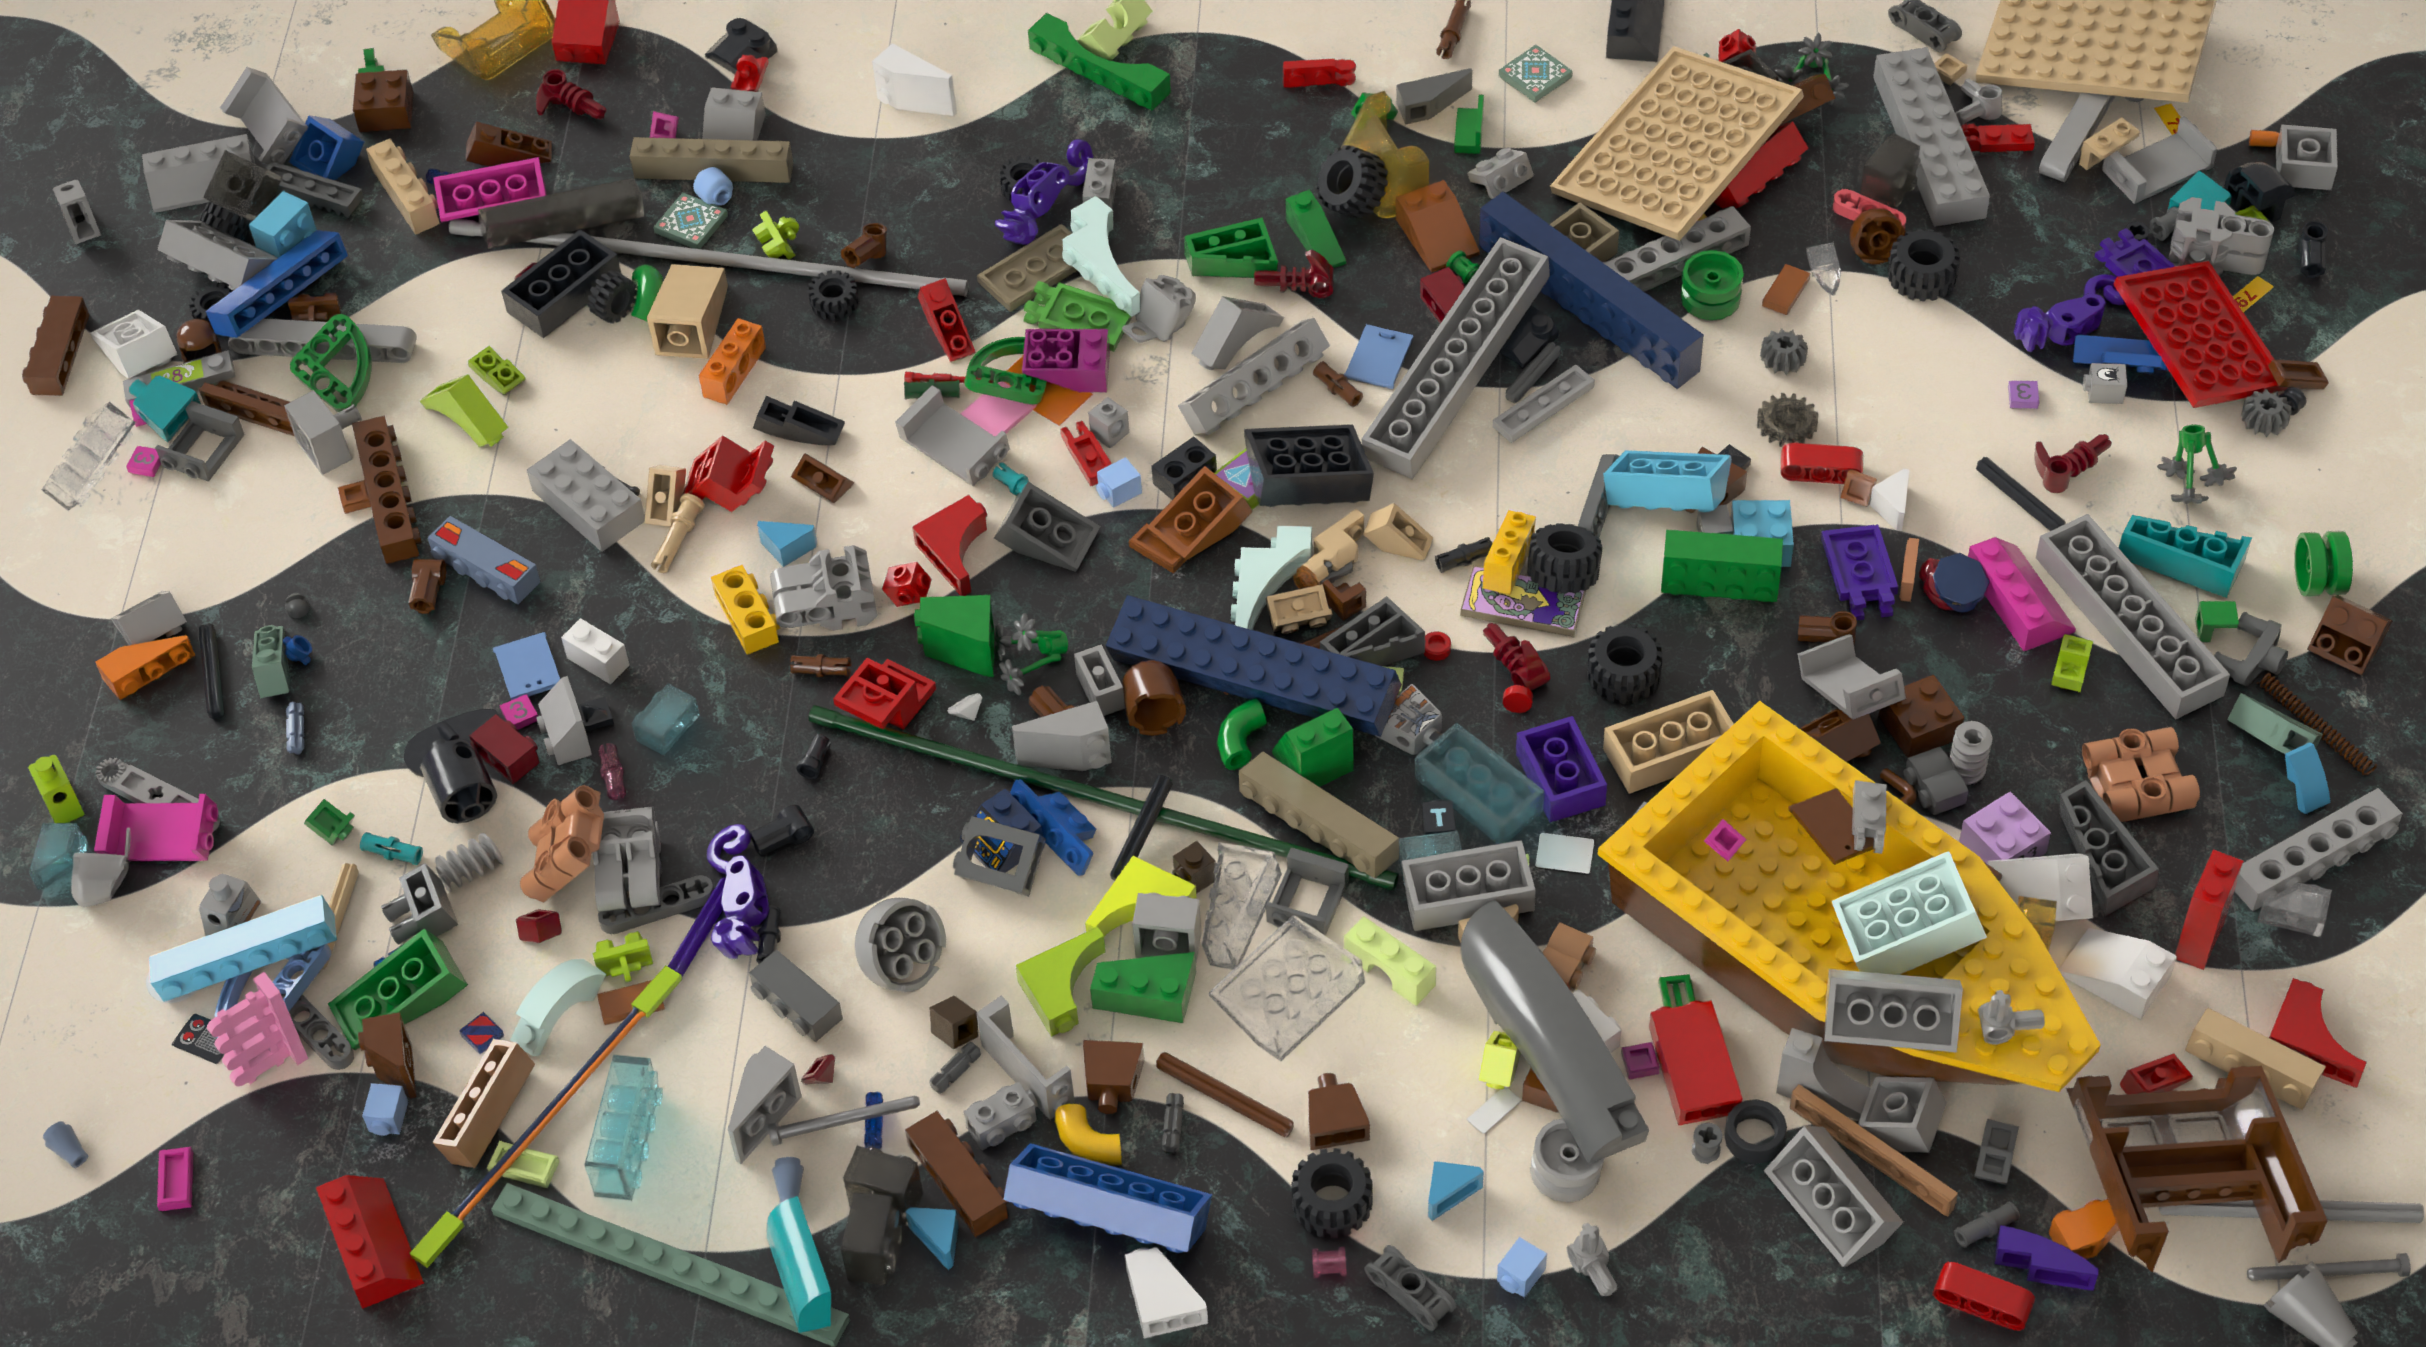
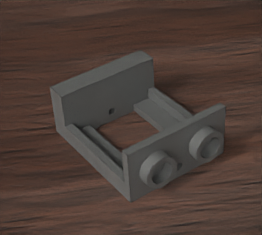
M191 401L186 407L190 421L169 448L157 445L155 449L160 463L166 469L176 470L187 474L191 478H199L209 482L245 434L238 416ZM203 431L224 437L206 463L203 460L186 455Z
M971 816L970 822H966L962 831V840L964 842L961 852L958 851L953 861L954 875L1029 897L1046 838L1035 833ZM978 836H988L1023 846L1015 875L972 863L971 860Z
M1291 848L1287 856V870L1272 903L1267 902L1266 904L1267 922L1272 923L1278 928H1289L1309 937L1316 936L1324 939L1349 882V864ZM1302 878L1329 886L1317 916L1289 908Z

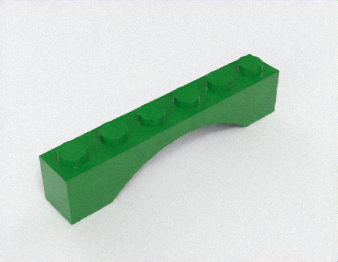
M1047 12L1028 29L1030 50L1074 71L1076 74L1094 81L1098 85L1114 91L1118 95L1134 101L1140 106L1153 111L1171 93L1169 73L1149 63H1119L1094 55L1075 40L1067 22Z

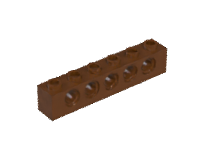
M385 415L352 423L377 535L386 564L420 556L417 544L422 543L418 527L413 528L412 523L417 522L413 506L408 507L407 503L412 502L408 485H402V482H406L407 478L403 465L398 466L397 462L402 461L398 445L393 446L392 443L397 441L394 426L387 425Z

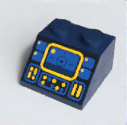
M1003 789L982 803L974 815L977 818L1035 833L1043 837L1041 824L1006 789ZM978 836L973 855L986 868L1006 873L1018 865L1023 846L988 836Z

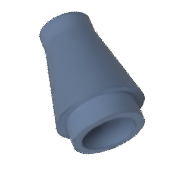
M59 1121L45 1131L43 1135L45 1146L67 1161L73 1168L79 1167L87 1160L88 1154L84 1151L71 1125Z
M796 1157L779 1158L775 1161V1167L772 1168L780 1203L792 1197L798 1196L799 1198L804 1167L800 1165V1159Z

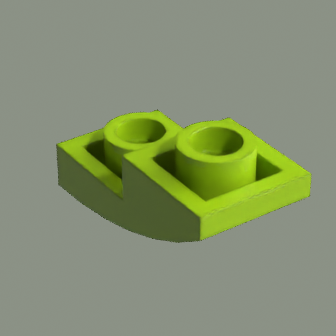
M490 345L468 360V366L481 379L503 395L525 380V376L508 359L504 361Z

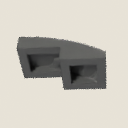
M1987 1119L1975 1178L2007 1185L2019 1126Z

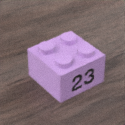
M2010 791L1963 820L1959 841L1988 864V861L2041 857L2047 851L2051 832Z

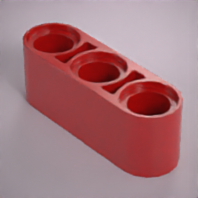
M1789 443L1781 449L1780 473L1786 480L1844 484L1849 470L1863 473L1864 454L1857 447Z
M1946 1262L1943 1265L1933 1290L1935 1299L1945 1305L2005 1328L2018 1331L2025 1328L2035 1302V1296L2029 1290L1956 1262Z

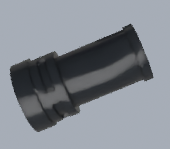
M820 734L813 737L807 753L803 755L796 767L797 772L801 776L811 780L818 778L823 766L824 756L831 745L829 738Z

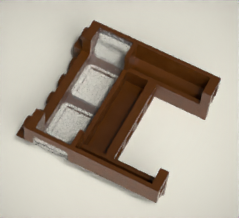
M2262 1066L2231 1068L2227 1078L2218 1079L2215 1089L2203 1088L2189 1091L2172 1090L2158 1093L2141 1092L2138 1094L2109 1095L2112 1087L2109 1076L2077 1077L2074 1088H2066L2128 1254L2133 1258L2136 1256L2146 1263L2148 1270L2152 1273L2169 1230L2165 1221H2148L2144 1208L2252 1200L2278 1263L2286 1260L2290 1250L2295 1247L2305 1246L2308 1243L2313 1245L2319 1241L2328 1220Z

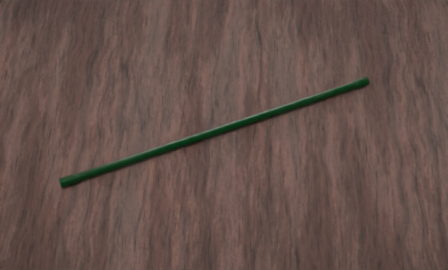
M816 705L811 708L809 713V722L832 729H841L1014 780L1021 779L1023 782L1135 815H1139L1145 803L1131 797L885 727L881 729L869 722L845 716L837 711ZM1162 807L1156 821L1287 858L1291 848L1347 863L1349 864L1350 877L1361 879L1369 884L1393 891L1398 883L1399 873L1385 870L1374 879L1365 872L1359 871L1353 864L1343 858Z

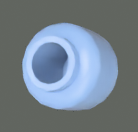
M715 167L700 171L693 185L694 192L706 204L721 206L726 204L732 196L733 184L731 180L720 169Z

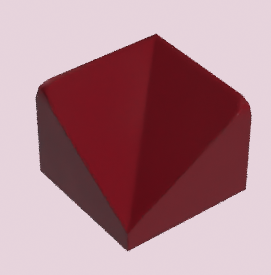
M537 909L516 919L519 939L522 941L540 943L562 933L559 913L556 911Z

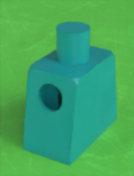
M2198 171L2170 199L2168 209L2171 207L2179 208L2181 202L2194 197L2202 199L2201 209L2214 211L2216 201L2225 202L2229 205L2231 194L2204 173Z
M160 375L155 376L148 385L137 379L129 388V393L136 397L133 406L138 416L166 442H169L189 419L186 407L190 402L194 401L201 404L196 391Z

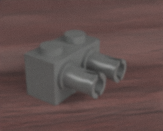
M426 863L399 877L404 894L381 906L385 917L390 923L409 911L412 912L411 917L389 928L391 936L398 945L418 934L424 928L437 937L458 925L442 880Z

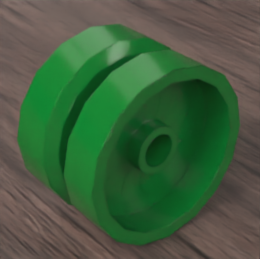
M1716 250L1702 251L1691 256L1683 269V284L1681 288L1683 307L1693 316L1704 320H1721L1731 316L1739 308L1741 301V287L1744 276L1742 265L1730 254Z
M2327 531L2323 537L2317 532H2302L2298 535L2295 543L2294 569L2298 590L2302 596H2320L2324 589L2329 595H2346L2349 592L2353 576V558L2350 541L2346 532Z

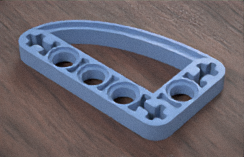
M328 944L286 958L289 961L274 979L273 984L281 994H286L283 1000L288 1012L329 960L331 949ZM252 971L225 981L218 999L215 1017H217L216 1013L224 1009L226 1011L237 1004ZM298 971H304L300 977L291 979Z

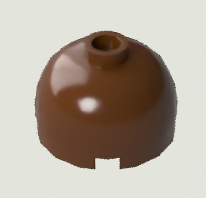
M1881 208L1869 209L1861 213L1854 220L1850 228L1849 240L1855 254L1863 262L1873 265L1882 264L1889 261L1888 258L1890 257L1893 243L1897 242V238L1900 235L1905 236L1906 231L1901 221L1890 211Z

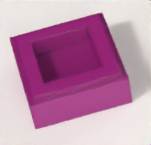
M1652 1042L1621 1047V1055L1629 1080L1658 1075L1660 1073L1659 1063Z

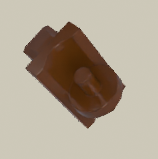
M325 293L324 296L318 297L302 294L298 295L297 298H290L288 300L292 320L328 322L333 316L341 314L339 299L336 293Z

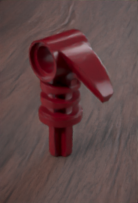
M549 70L543 75V82L536 96L538 115H543L549 103L564 104L578 115L587 113L595 119L601 120L604 118L606 108L593 100V94L590 91L583 90L574 83H568L566 74L562 70Z
M1309 250L1306 252V257L1311 264L1309 270H1306V267H1302L1301 272H1297V267H1292V272H1288L1286 265H1281V271H1255L1254 284L1256 286H1280V292L1284 293L1287 290V286L1291 287L1292 291H1296L1297 287H1301V292H1305L1306 287H1309V293L1312 296L1326 298L1333 293L1334 269L1320 253Z
M2099 434L2088 443L2079 441L2068 453L2052 457L2048 455L2042 442H2036L2034 452L2035 465L2043 479L2044 488L2052 493L2064 492L2068 488L2070 477H2077L2087 468L2095 466L2098 463V456L2111 447L2112 442L2109 440V436L2107 434Z
M1489 623L1483 630V635L1495 648L1493 656L1498 661H1501L1511 673L1514 685H1521L1533 691L1550 681L1549 670L1530 641L1523 640L1520 642L1515 636L1508 637L1497 624Z

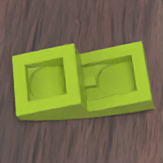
M2064 634L2051 685L2081 692L2093 644L2092 640Z

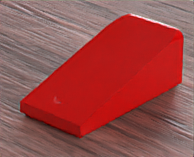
M2173 1053L2127 1070L2120 1081V1087L2126 1094L2169 1092L2192 1080L2193 1075Z

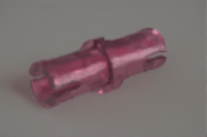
M606 743L608 753H605L603 745L598 749L602 764L600 774L602 779L605 780L608 798L618 800L617 790H619L621 798L626 795L622 778L624 768L619 763L617 746L612 743Z

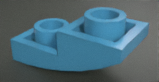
M2309 742L2286 753L2288 780L2295 784L2298 810L2307 814L2331 803L2324 769L2314 744Z

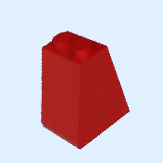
M558 0L552 37L556 61L606 64L620 23L615 0Z

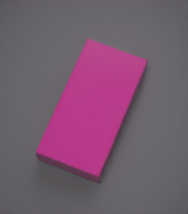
M184 1147L159 1151L158 1209L166 1211L192 1207V1148Z

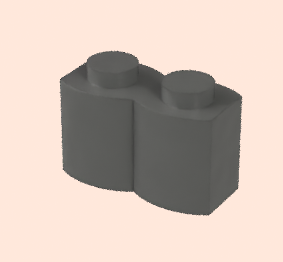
M1937 747L1907 758L1904 778L1918 792V799L1923 808H1927L1933 815L1966 804L1968 796L1967 786L1960 774L1953 768L1950 759L1942 748Z

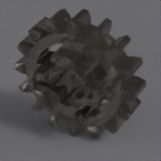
M1781 393V398L1779 399L1774 395L1770 396V403L1763 401L1762 408H1758L1757 428L1761 429L1760 435L1762 437L1769 435V443L1775 440L1779 441V447H1782L1785 442L1795 443L1798 441L1805 444V438L1812 439L1814 432H1817L1818 412L1814 411L1815 405H1806L1807 398L1803 397L1798 400L1795 393L1791 395V398H1787L1785 393Z

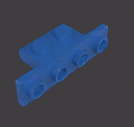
M2087 335L2075 336L2074 363L2125 364L2126 367L2137 368L2136 372L2149 374L2154 373V369L2168 370L2162 361V357L2158 355L2149 340Z
M1021 779L1015 780L1010 794L1041 824L1043 837L1046 838L1045 843L1078 876L1084 875L1093 857V851L1083 840L1093 838L1096 828L1060 792L1038 797Z

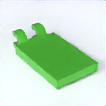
M1038 281L1034 287V292L1037 293L1034 302L1027 300L1024 306V311L1027 312L1024 322L1031 324L1038 322V328L1108 329L1109 348L1113 352H1115L1124 334L1122 331L1123 326L1128 325L1132 319L1128 313L1119 309L1110 298L1062 283H1058L1057 287L1054 288Z

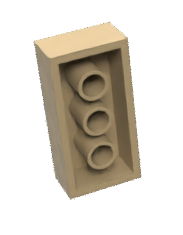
M1710 690L1606 727L1604 730L1603 750L1630 794L1678 776L1733 725V722L1715 692Z

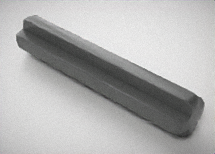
M1553 342L1548 343L1506 390V399L1517 403L1561 353L1560 346Z

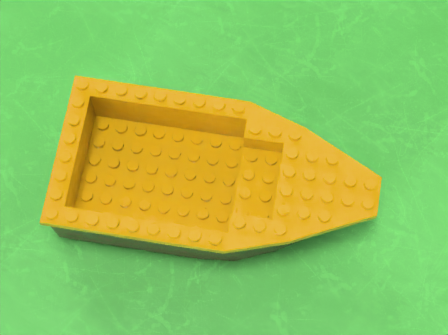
M1761 701L1756 703L1598 848V856L1608 862L1611 898L1614 905L1789 1035L1791 1029L1794 1028L1822 1037L1824 1050L1829 1059L1834 1063L1887 1077L1934 1078L1935 1081L1990 1085L2027 1084L2060 1092L2100 1050L2101 1044L2036 929L1983 860L1887 790L1886 832L1884 835L1883 852L1881 854L1874 853L1873 849L1835 865L1829 860L1788 810V807L1837 788L1853 808L1855 780L1875 782ZM1722 819L1747 839L1728 862L1704 842ZM1949 851L1987 938L1900 975L1960 980L1963 991L1957 1052L1825 1041V1013L1829 969L1859 971L1832 901ZM2003 990L2004 994H2009L2011 997L2010 1007L2013 1012L2041 1010L2044 1014L2045 1024L2042 1029L2017 1030L2014 1036L2007 1042L1989 1044L1984 1041L1978 1009L1981 1005L1990 1002L1991 996H1994L1996 991Z

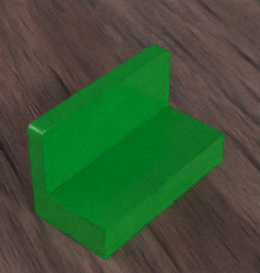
M1479 95L1478 109L1457 108L1454 153H1481L1484 95Z

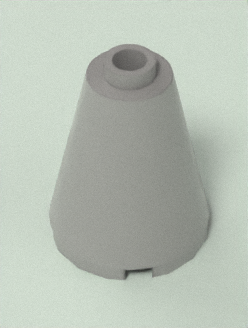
M2310 1262L2263 1305L2270 1313L2320 1347H2353L2358 1343L2353 1338L2358 1332L2318 1266L2313 1262Z

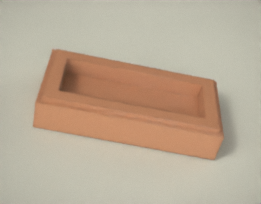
M1909 538L1907 540L1899 596L1901 601L1911 602L1919 539Z

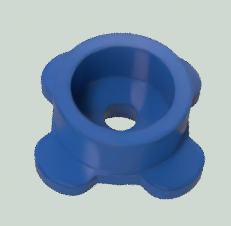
M296 635L292 639L290 637L283 639V644L286 646L285 655L288 659L294 662L301 661L303 664H308L311 661L308 655L312 652V646L306 638Z

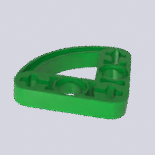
M338 314L333 316L294 356L290 362V370L300 382L311 391L314 390L330 407L337 412H341L352 404L356 407L363 397L371 376V352L367 340L358 326L348 316ZM339 324L342 326L345 325L346 330H338L337 326ZM329 334L336 338L335 342L328 336ZM352 338L357 352V368L352 384L348 388L324 367ZM328 342L330 346L327 352L322 354L316 352V347L319 343ZM301 364L307 365L313 372L311 377L304 370H300L299 366ZM324 377L330 379V384L327 388L323 390L317 389L316 384L318 380ZM337 391L342 397H346L347 402H339L333 393Z
M1010 337L994 341L981 348L968 365L964 383L970 391L1035 405L1043 399L1046 381L1024 373L1017 374L986 367L988 363L997 358L1007 355L1024 354L1025 337ZM1007 382L1012 387L1004 388L1001 387L998 383ZM1030 384L1035 385L1034 392L1030 391Z

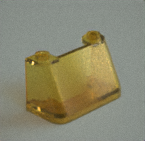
M494 0L499 13L471 32L460 36L456 29L444 26L432 33L431 36L436 46L474 76L479 79L490 80L553 37L555 17L546 0Z
M1385 91L1367 97L1341 148L1344 145L1357 147L1379 156L1380 160L1385 163L1384 169H1387L1388 172L1385 179L1388 180V186L1385 187L1384 191L1386 194L1381 198V204L1379 207H1374V213L1381 218H1391L1396 216V197L1429 185V159L1419 147L1406 146L1400 149L1396 147L1387 132V113L1391 109V101Z

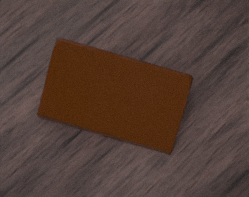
M804 453L791 475L793 479L833 503L843 496L854 484L852 480Z

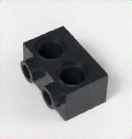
M1193 436L1151 466L1153 484L1173 500L1204 466L1213 473L1217 471L1216 454Z

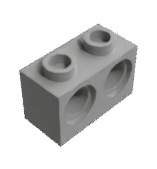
M1088 159L1083 203L1097 196L1113 210L1117 183L1115 159Z

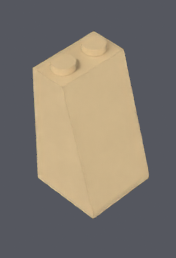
M671 265L647 317L655 355L709 359L728 288L724 268Z

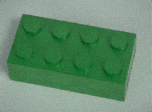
M1666 529L1661 593L1777 602L1782 567L1783 539Z

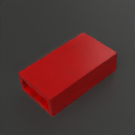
M2213 849L2193 893L2176 949V960L2204 970L2225 923L2244 862L2243 860Z
M1712 1000L1705 1002L1692 1001L1684 1006L1674 1008L1665 1006L1650 1013L1649 1030L1678 1126L1728 1116L1733 1107L1741 1103L1743 1098Z

